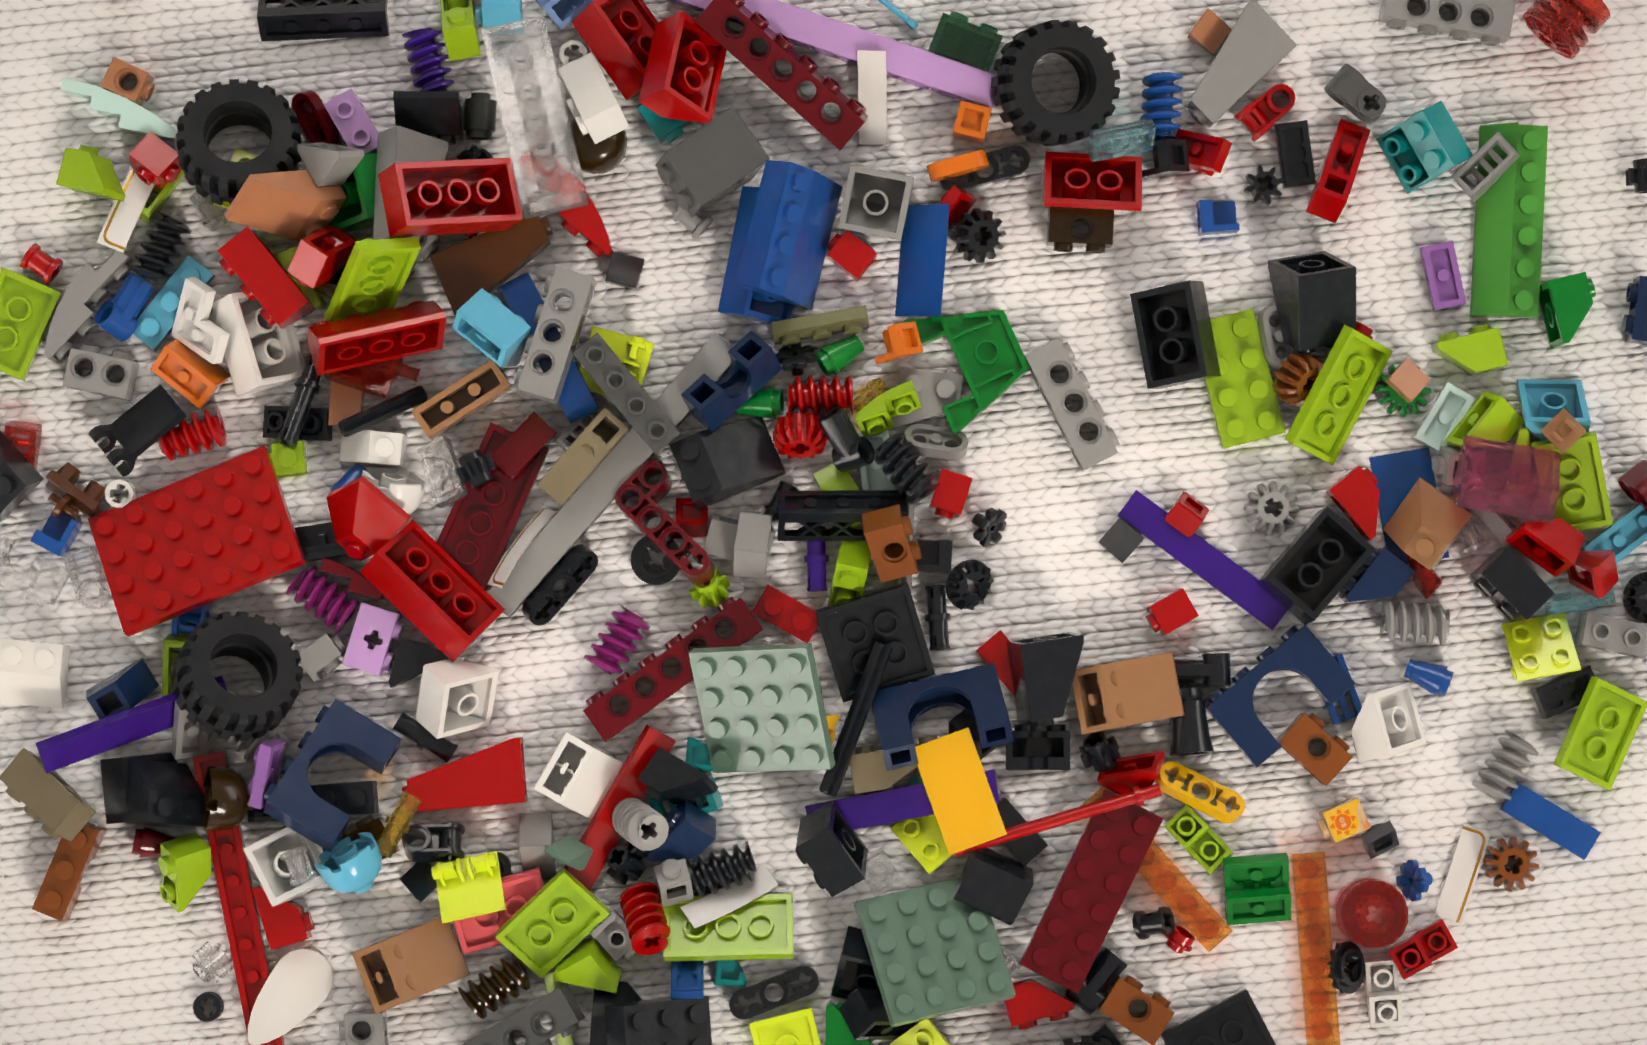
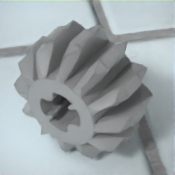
M1271 481L1269 492L1265 485L1260 483L1257 485V490L1261 496L1252 491L1248 493L1247 496L1255 504L1249 503L1244 505L1245 510H1254V515L1248 516L1246 520L1248 523L1256 519L1259 520L1255 526L1256 532H1260L1266 524L1268 536L1274 534L1275 525L1282 534L1287 531L1283 521L1290 525L1296 523V520L1288 514L1300 511L1299 507L1289 505V502L1295 501L1297 496L1296 494L1290 495L1287 498L1284 496L1289 486L1285 484L1277 492L1276 481ZM1267 500L1271 504L1277 502L1279 505V509L1275 511L1278 513L1276 517L1272 513H1265L1264 508L1268 507L1265 504Z

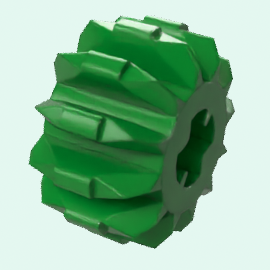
M1394 365L1388 367L1390 375L1397 369ZM1386 374L1380 375L1379 380L1386 384V386H1377L1375 392L1385 393V397L1380 398L1378 403L1379 405L1386 402L1390 403L1386 411L1388 414H1392L1398 407L1399 417L1404 418L1407 414V408L1412 415H1416L1419 413L1416 404L1423 407L1428 404V401L1420 395L1430 394L1431 388L1424 387L1412 402L1407 403L1385 382L1389 376Z

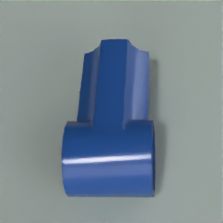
M129 273L114 298L105 302L98 309L94 319L95 323L120 342L127 340L135 332L138 325L136 317L151 296L154 288L144 279Z

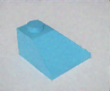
M1517 379L1516 385L1525 427L1541 441L1548 439L1540 431L1563 408L1589 432L1591 421L1581 380Z

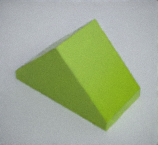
M593 938L570 951L556 965L553 981L616 993L622 970L601 944Z

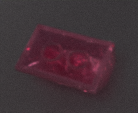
M1464 435L1450 498L1455 505L1462 508L1552 523L1560 491V453Z

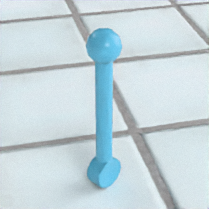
M878 0L904 21L912 30L917 28L918 24L913 19L906 16L888 0Z

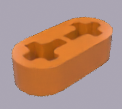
M978 150L929 164L926 167L930 181L938 182L975 172L990 165L986 151Z

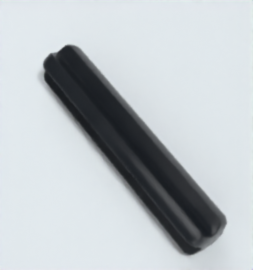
M423 386L414 387L339 421V429L344 437L351 436L428 400L427 393Z

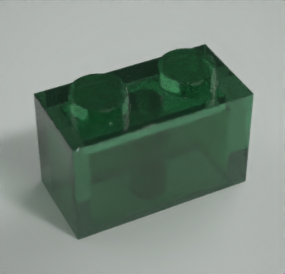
M951 11L950 15L943 13L928 52L989 72L1003 38L1002 35L997 34L999 30L985 23H981L980 26L968 22V17Z

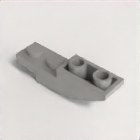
M115 251L98 270L86 263L75 276L60 300L49 327L44 356L48 360L56 362L58 359L64 360L69 356L70 348H75L72 344L80 336H87L95 328L96 323L94 319L96 312L90 306L93 303L95 305L101 303L109 294L107 288L115 280L121 281L130 272L129 265L134 260L125 252Z

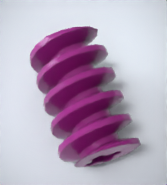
M316 566L307 571H302L290 584L285 594L289 596L296 592L294 601L297 604L306 600L304 609L309 612L316 608L314 617L318 620L327 615L324 625L329 628L337 623L334 633H339L354 614L358 600L354 598L349 602H345L348 593L346 590L335 594L336 582L326 587V574L316 579Z
M622 605L620 606L624 610L623 613L617 611L611 613L617 622H606L604 624L610 633L598 634L603 644L592 643L591 648L596 655L585 654L584 656L587 661L610 675L611 672L619 674L623 672V669L617 663L618 661L626 663L630 661L624 651H636L637 648L631 640H643L644 637L638 629L649 630L651 627L646 620Z

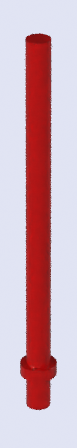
M1158 783L1144 788H1139V786L1132 787L1133 791L1006 828L1007 835L957 852L955 855L956 857L1132 804L1137 803L1138 806L1144 805V801L1162 796Z

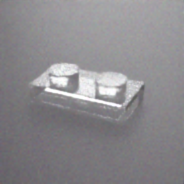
M442 436L417 450L435 506L443 508L468 495L465 485H462L455 471L459 466L449 438Z

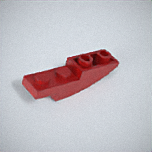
M525 153L518 162L523 168L520 174L534 186L540 182L548 190L545 195L557 206H560L562 202L565 204L564 208L558 213L564 220L560 225L574 237L578 233L588 240L585 246L596 256L600 257L602 254H605L610 258L613 255L609 235L596 207L584 189L560 164L550 173L529 154Z

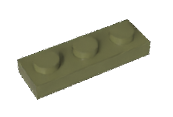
M866 305L775 321L771 322L775 345L792 346L798 344L803 339L813 338V340L819 341L830 338L832 334L842 332L846 335L858 334L863 329L869 328Z

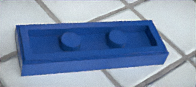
M1516 782L1519 786L1518 789H1511L1509 792L1512 797L1511 800L1505 799L1500 810L1582 860H1585L1601 832L1519 782Z

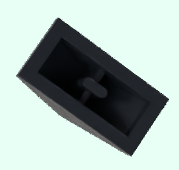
M402 638L388 683L391 688H395L422 674L425 664L449 658L439 649Z

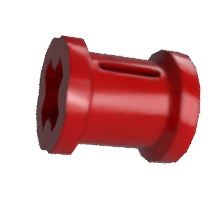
M35 243L25 253L20 267L24 270L29 268L41 276L43 282L48 285L56 278L64 261L59 258L55 260L41 251V246Z

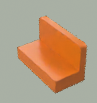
M177 339L165 345L150 368L151 371L199 409L207 404L218 386L228 381L231 376L221 366L211 364Z

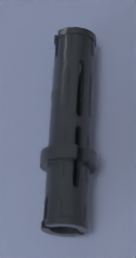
M308 353L301 376L296 379L294 384L296 386L295 394L277 438V442L286 447H290L291 443V447L296 448L312 400L321 388L319 382L322 375L317 376L311 353Z

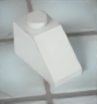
M362 430L348 437L342 435L339 462L404 468L407 436L403 433Z

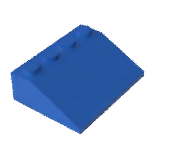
M766 160L735 286L812 310L842 186L814 170L795 163Z

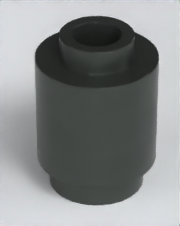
M471 93V98L465 99L463 130L466 131L467 139L492 140V132L496 130L497 101L490 99L491 94Z

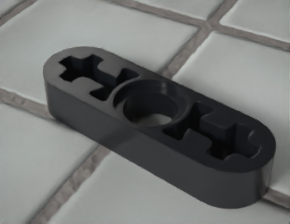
M1017 145L987 152L988 161L994 168L993 174L988 178H981L976 172H971L970 175L974 182L968 183V176H965L958 180V185L956 186L967 190L1022 175L1029 166L1030 156L1026 149ZM1011 153H1016L1017 157H1023L1024 161L1020 162L1019 169H1015L1010 164L1003 166L1002 169L1005 173L999 174V164L995 159L996 156H1001V162L1008 161ZM939 181L945 191H949L953 187L951 181Z
M583 544L570 548L525 599L522 606L523 614L535 625L540 626L548 623L595 571L598 565L597 555ZM581 557L585 559L582 564L578 563ZM569 570L574 572L572 576L568 573ZM562 578H566L565 587L560 591H554L555 583ZM547 594H549L552 597L551 600H549L546 597ZM538 606L542 607L540 612L535 611Z
M799 966L740 989L731 996L729 1002L730 1011L736 1018L745 1020L808 996L815 992L818 987V974L809 966ZM800 972H804L806 976L812 975L813 980L809 982V989L804 990V987L799 985L792 988L796 994L789 996L788 986L783 981V978L789 977L790 983L799 979ZM777 983L783 988L784 994L779 1001L772 1002L766 998L764 991L769 984ZM759 988L760 999L766 1005L765 1007L759 1008L758 1002L753 1003L749 1006L748 1013H744L742 1009L737 1010L735 1008V1005L739 1003V996L744 995V998L749 1000L756 997L753 990Z

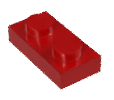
M768 584L752 613L805 643L810 641L819 625L814 610Z

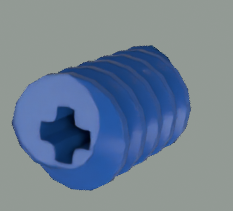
M1160 72L1153 73L1142 79L1143 85L1149 88L1142 91V97L1148 101L1141 104V109L1147 112V114L1140 117L1141 123L1147 125L1140 129L1141 136L1155 141L1180 139L1171 135V131L1181 129V125L1173 123L1172 119L1181 116V112L1173 110V106L1182 104V100L1173 97V93L1183 91V87L1174 84L1175 80L1183 78V74Z

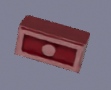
M533 411L491 457L494 463L514 480L558 433Z

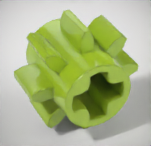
M715 568L714 576L710 581L704 584L692 582L694 588L689 590L693 600L699 601L702 608L706 606L718 607L726 598H729L726 589L731 585L727 576H721L718 568Z

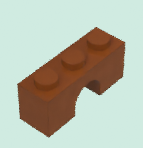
M87 822L72 842L61 837L32 907L33 910L59 921L70 919L82 890L79 886L83 874L90 861L95 859L107 829Z

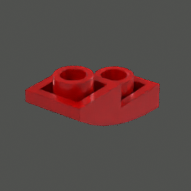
M1439 919L1401 941L1387 952L1402 979L1405 980L1432 965L1433 961L1457 949L1458 946L1443 919Z

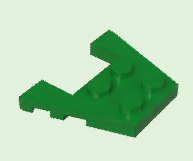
M1004 310L965 313L948 317L934 316L916 320L913 318L903 321V323L916 321L922 346L942 337L947 338L972 393L965 398L942 407L953 436L960 433L1030 370Z

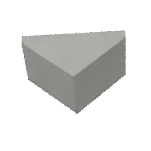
M324 142L297 144V151L317 187L343 185L364 157V150Z
M740 511L734 545L733 576L766 579L772 515Z
M552 811L519 813V850L523 871L539 867L542 877L555 876V859L544 852L546 846L554 843Z

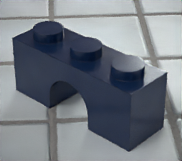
M752 331L728 351L731 357V367L723 378L714 382L706 374H703L681 394L692 416L711 432H714L782 369L772 347Z

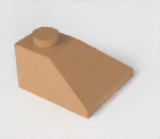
M1420 477L1383 530L1402 551L1428 570H1431L1437 566L1473 514Z

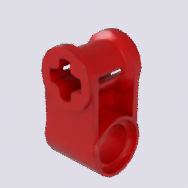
M1277 84L1257 100L1255 99L1234 118L1236 121L1240 120L1252 134L1251 139L1255 142L1291 110L1296 100L1295 93L1288 85ZM1276 92L1284 93L1288 98V105L1284 108L1274 106L1271 100L1272 94Z

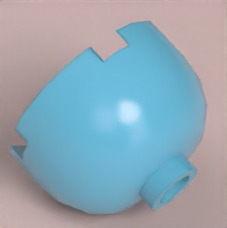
M358 833L361 839L351 841L349 836L343 838L336 843L331 852L325 850L320 854L321 863L315 862L314 866L321 878L331 889L337 892H356V894H360L373 886L372 881L376 879L382 867V854L371 833Z

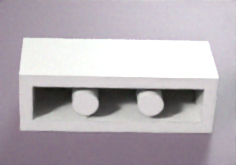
M592 52L558 68L563 79L558 85L583 135L589 133L594 144H597L630 127Z

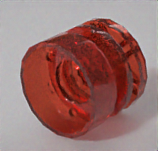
M1536 0L1533 3L1534 8L1530 7L1523 14L1524 22L1542 43L1569 59H1573L1580 52L1579 47H1584L1589 42L1585 32L1595 34L1611 17L1609 9L1602 0Z
M1358 878L1348 882L1338 892L1334 901L1333 917L1338 930L1347 939L1366 948H1383L1393 944L1403 934L1408 923V907L1404 896L1394 886L1375 878ZM1370 906L1380 910L1376 914L1378 918L1376 921L1370 918L1366 919V916L1370 914L1368 910Z

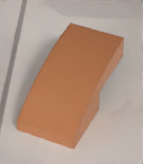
M365 366L331 373L329 426H338L339 421L362 411Z

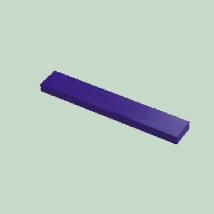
M1135 490L1117 517H1121L1141 535L1262 624L1274 630L1288 610L1257 583L1258 579L1196 533L1191 537H1186L1165 521V517L1168 514L1166 511Z
M222 675L215 677L217 683L227 691ZM168 694L37 742L36 746L45 772L49 773L173 727L175 700L178 699L180 694Z
M995 769L984 771L995 802H1000L1001 798ZM924 783L832 800L853 830L934 814ZM831 801L806 805V814L812 813Z

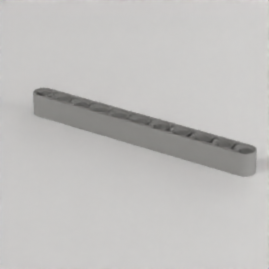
M715 334L655 401L676 428L691 413L681 394L703 374H706L715 382L720 380L731 367V357L728 351L732 347L718 334ZM633 427L529 544L516 562L502 589L492 586L488 591L505 609L503 613L509 618L522 606L531 592L615 500V494L619 487L654 455V452Z

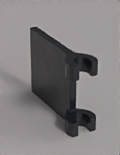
M160 384L112 424L96 426L88 434L95 443L100 438L105 437L98 446L104 453L110 452L107 455V459L113 466L123 460L122 464L117 466L116 469L125 477L134 469L137 457L184 420L187 415ZM116 440H118L123 448L111 451L116 444Z

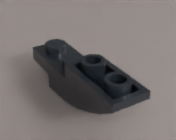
M377 780L310 785L320 798L348 815L379 813ZM253 807L252 810H247L248 822L276 821V819L264 813V808L257 809Z

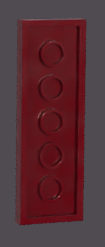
M490 422L479 447L482 455L490 453L492 456L514 432ZM544 447L514 480L496 465V469L491 470L494 478L489 482L473 489L469 482L463 484L437 540V544L486 591L489 587L487 583L502 558L549 453L550 448Z
M1105 789L1099 801L1117 795ZM1136 804L1090 817L1019 965L1077 994L1079 993L1164 818Z

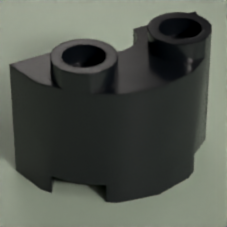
M1034 724L1014 725V731H1012L1014 741L1006 743V770H1070V731H1066V724L1047 725L1046 731H1034Z

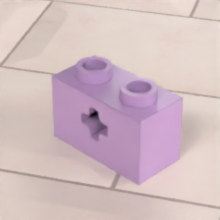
M352 88L323 104L348 147L362 149L364 154L377 153L378 131Z
M361 602L342 664L378 676H382L384 670L389 671L395 653L390 652L393 641H399L404 628V622L400 621L402 614ZM376 631H378V638L382 639L383 642L381 645H375L374 649H371L372 643L367 641L368 636L375 635Z

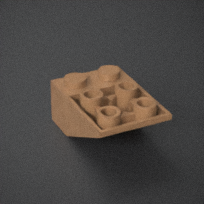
M1173 652L1077 669L1075 672L1072 686L1082 735L1185 715Z
M441 917L352 953L376 1014L470 975L450 922L442 924Z

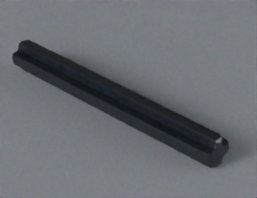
M876 642L873 646L833 751L836 765L831 770H826L819 790L824 794L835 797L839 792L891 656L892 648L888 645Z

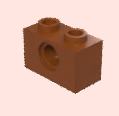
M900 505L862 514L864 535L880 582L917 574V560L922 559L918 541H911L910 535L914 534L909 515L903 516Z
M1300 713L1278 737L1277 741L1282 746L1281 748L1322 785L1327 786L1353 758L1347 752L1350 746L1337 735L1331 738L1323 730L1326 724L1315 714L1311 713L1307 716L1305 713ZM1317 737L1322 740L1324 749L1320 755L1313 756L1308 750V744L1311 739Z
M1127 975L1125 979L1118 976L1109 987L1105 999L1097 1009L1151 1045H1155L1174 1015V1012L1168 1008L1171 1002L1154 992L1152 997L1141 991L1144 985L1130 975ZM1135 999L1144 1000L1146 1004V1009L1140 1016H1133L1129 1013V1005Z

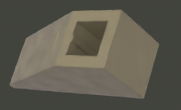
M604 407L537 486L557 504L562 506L622 440L629 428Z
M935 735L918 738L919 744L915 745V747L938 739V737ZM874 745L856 747L855 754L852 755L850 760L854 792L858 794L888 789L914 770L917 764L887 771L882 750L874 751Z

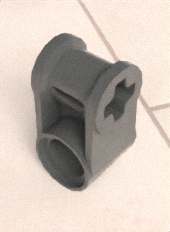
M1344 64L1324 87L1325 92L1335 102L1344 106L1362 122L1371 123L1376 121L1386 107V99L1382 92L1369 83L1359 71L1349 64ZM1371 100L1376 103L1374 109L1372 108L1369 111L1364 109L1366 103H1369Z

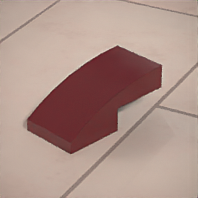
M323 558L321 571L351 578L348 591L383 600L384 595L360 572L342 563Z

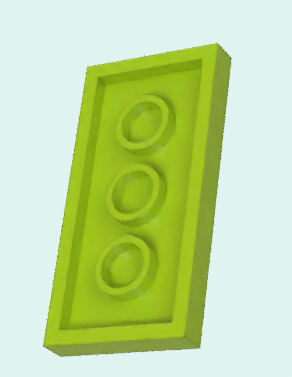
M394 237L392 239L378 240L368 238L356 241L324 315L325 321L343 320L354 314L367 315L376 313L378 310L387 307L394 309L421 249L418 237Z
M1249 309L1211 319L1221 376L1205 379L1204 381L1222 448L1226 449L1286 433L1275 388L1272 386L1273 381L1269 366L1264 356L1254 310Z
M1344 325L1284 440L1334 465L1393 351L1355 329Z
M792 893L763 894L746 905L697 928L693 927L680 907L700 899L701 896H694L692 900L663 907L664 915L667 919L666 925L670 929V934L666 938L668 945L663 950L664 962L794 958Z

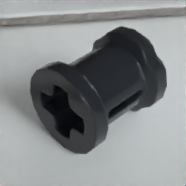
M1159 907L1157 911L1149 913L1137 911L1133 915V929L1136 936L1141 940L1148 939L1150 935L1159 933L1170 935L1175 930L1174 915L1169 907Z

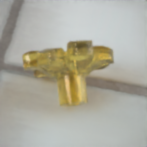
M881 378L870 380L866 388L861 385L855 393L858 397L853 401V407L857 413L870 401L885 392L883 390L885 382Z

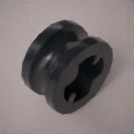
M204 992L193 1003L195 1016L204 1022L217 1019L224 1010L223 999L215 992ZM208 998L214 1000L213 1006L217 1008L216 1012L213 1013L212 1011L209 1015H205L203 1013L204 1007L200 1005L201 1001L206 1002Z

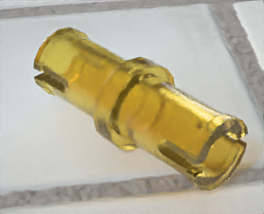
M403 792V796L392 816H387L385 820L387 825L377 841L381 854L389 858L392 857L403 834L408 833L411 827L408 825L417 808L422 803L420 798L409 792Z

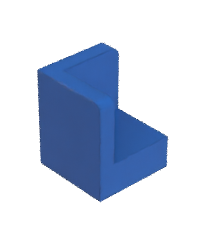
M1212 199L1199 200L1196 204L1198 236L1234 234L1240 230V224L1236 220L1234 201L1212 202Z
M51 513L42 531L36 530L30 541L57 556L65 557L83 523L65 513L59 519Z

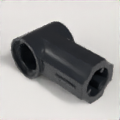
M840 406L832 408L819 417L817 421L833 447L832 461L837 470L845 473L873 463L875 453L872 443L866 437H859L844 408Z
M1230 653L1174 657L1179 685L1231 686Z
M1105 947L1095 958L1079 993L1077 994L1067 989L1064 995L1088 1015H1091L1105 999L1106 991L1126 968L1127 964Z

